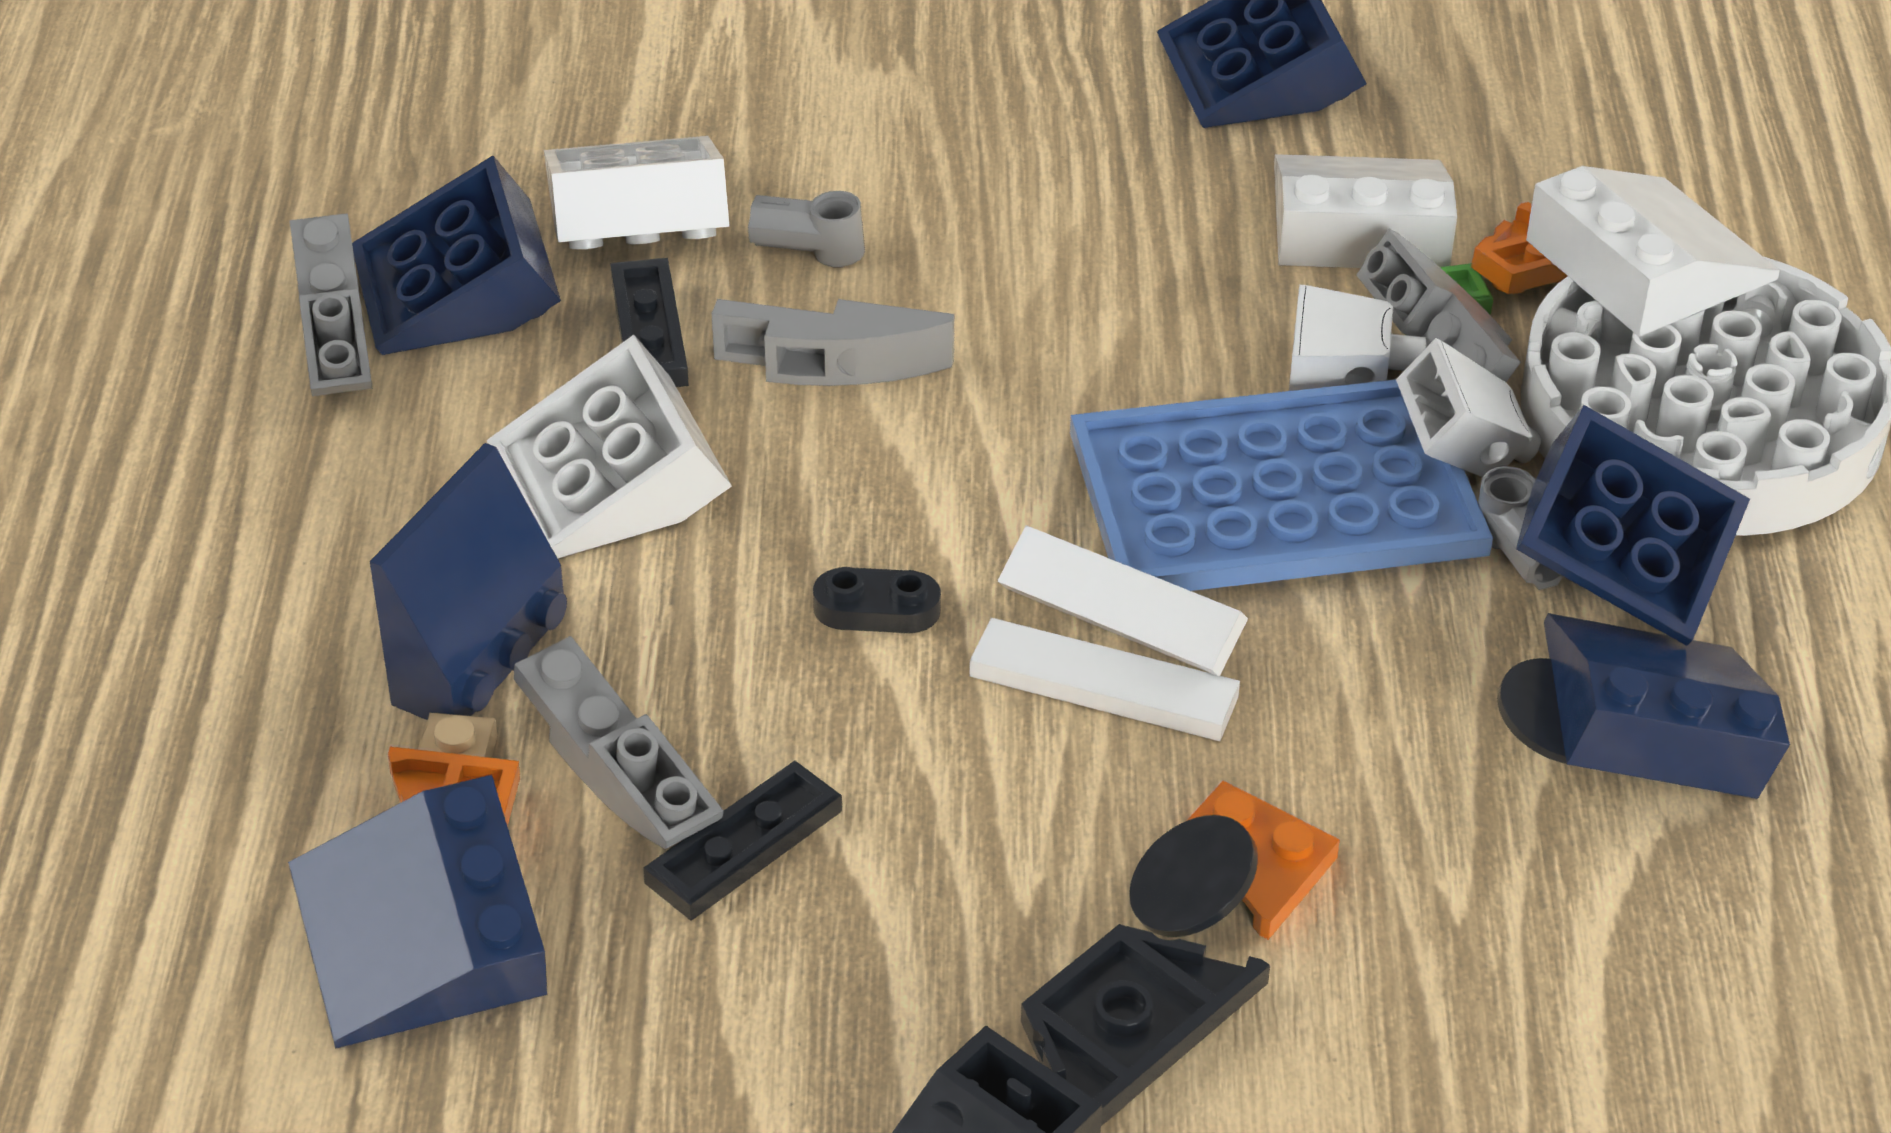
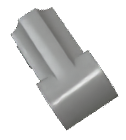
M829 191L815 197L813 201L761 195L755 196L751 205L750 221L748 224L750 243H755L756 246L813 251L820 263L831 267L852 265L863 257L865 242L861 202L854 194L846 191Z
M1503 466L1493 468L1482 477L1478 504L1493 536L1491 548L1502 550L1526 583H1533L1538 590L1558 585L1564 576L1516 550L1535 478L1528 472L1516 467Z

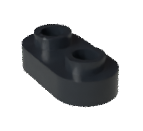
M839 567L826 571L816 579L813 586V610L816 618L821 623L838 630L917 633L929 629L938 621L941 613V589L936 580L931 576L914 570Z

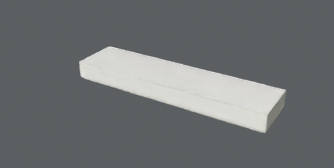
M1027 525L998 579V582L1008 590L1220 677L1248 620L1239 610Z
M995 618L990 619L970 659V677L1216 741H1221L1239 697V680L1223 676L1218 677L1208 672Z

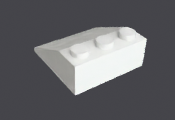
M709 136L544 150L556 237L558 242L569 241L570 249L598 248L603 246V238L621 236L626 237V243L628 244L653 243L660 240L659 233L682 231V237L685 239H702L716 236V228L729 227L724 158Z
M1275 154L1278 265L1361 268L1369 252L1378 245L1388 229L1399 233L1439 267L1451 265L1457 209L1454 182L1441 160Z
M1580 166L1535 184L1526 241L1638 337L1778 280L1780 272L1778 268L1664 177Z
M632 335L486 440L488 444L497 447L557 558L680 523L732 487L671 377L635 335Z

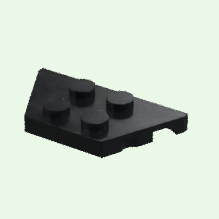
M1118 924L1021 1003V1024L1040 1063L1102 1104V1126L1264 988L1269 981L1270 965L1262 959L1251 956L1248 958L1246 967L1205 957L1206 945L1181 939L1164 940L1156 937L1152 932Z

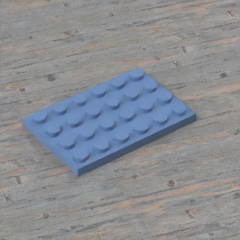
M1396 379L1071 415L1070 418L1071 439L1108 558L1189 591L1490 556L1493 536L1465 471L1424 453Z

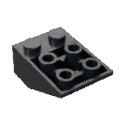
M984 1026L936 1070L892 1133H1100L1102 1104L988 1026Z

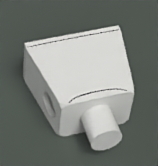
M1299 285L1289 391L1386 381L1388 369L1404 371L1425 350L1426 337L1391 334L1393 306L1388 301L1309 285Z
M1435 338L1396 379L1426 455L1483 477L1487 471L1496 467L1508 466L1513 460L1522 464L1527 463L1538 452L1541 437L1536 430L1527 425L1511 387L1505 381L1443 341Z

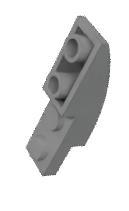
M348 213L290 220L312 396L373 389Z
M1388 229L1378 245L1369 252L1364 265L1357 273L1360 281L1375 299L1388 301L1393 306L1392 321L1403 334L1426 337V347L1437 338L1507 382L1521 363L1508 347L1512 341L1510 336L1445 271L1399 233Z
M717 299L712 311L714 359L765 366L766 382L839 386L907 379L952 367L954 362L955 314L838 299L833 314Z
M571 636L514 664L515 682L550 726L549 742L594 794L634 830L648 840L667 849L723 818L724 810L647 714L639 718L633 715Z

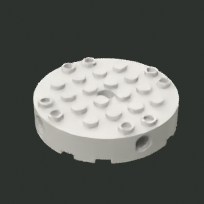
M1767 257L1764 258L1780 270L1778 280L1640 337L1567 276L1547 294L1538 307L1532 321L1520 391L1521 410L1527 425L1536 430L1541 437L1539 452L1544 458H1546L1555 439L1581 407L1586 405L1750 498L1736 536L1775 533L1814 523L1835 513L1861 494L1873 479L1880 466L1891 426V346L1872 319L1862 321L1846 307L1848 297L1842 292L1805 271Z

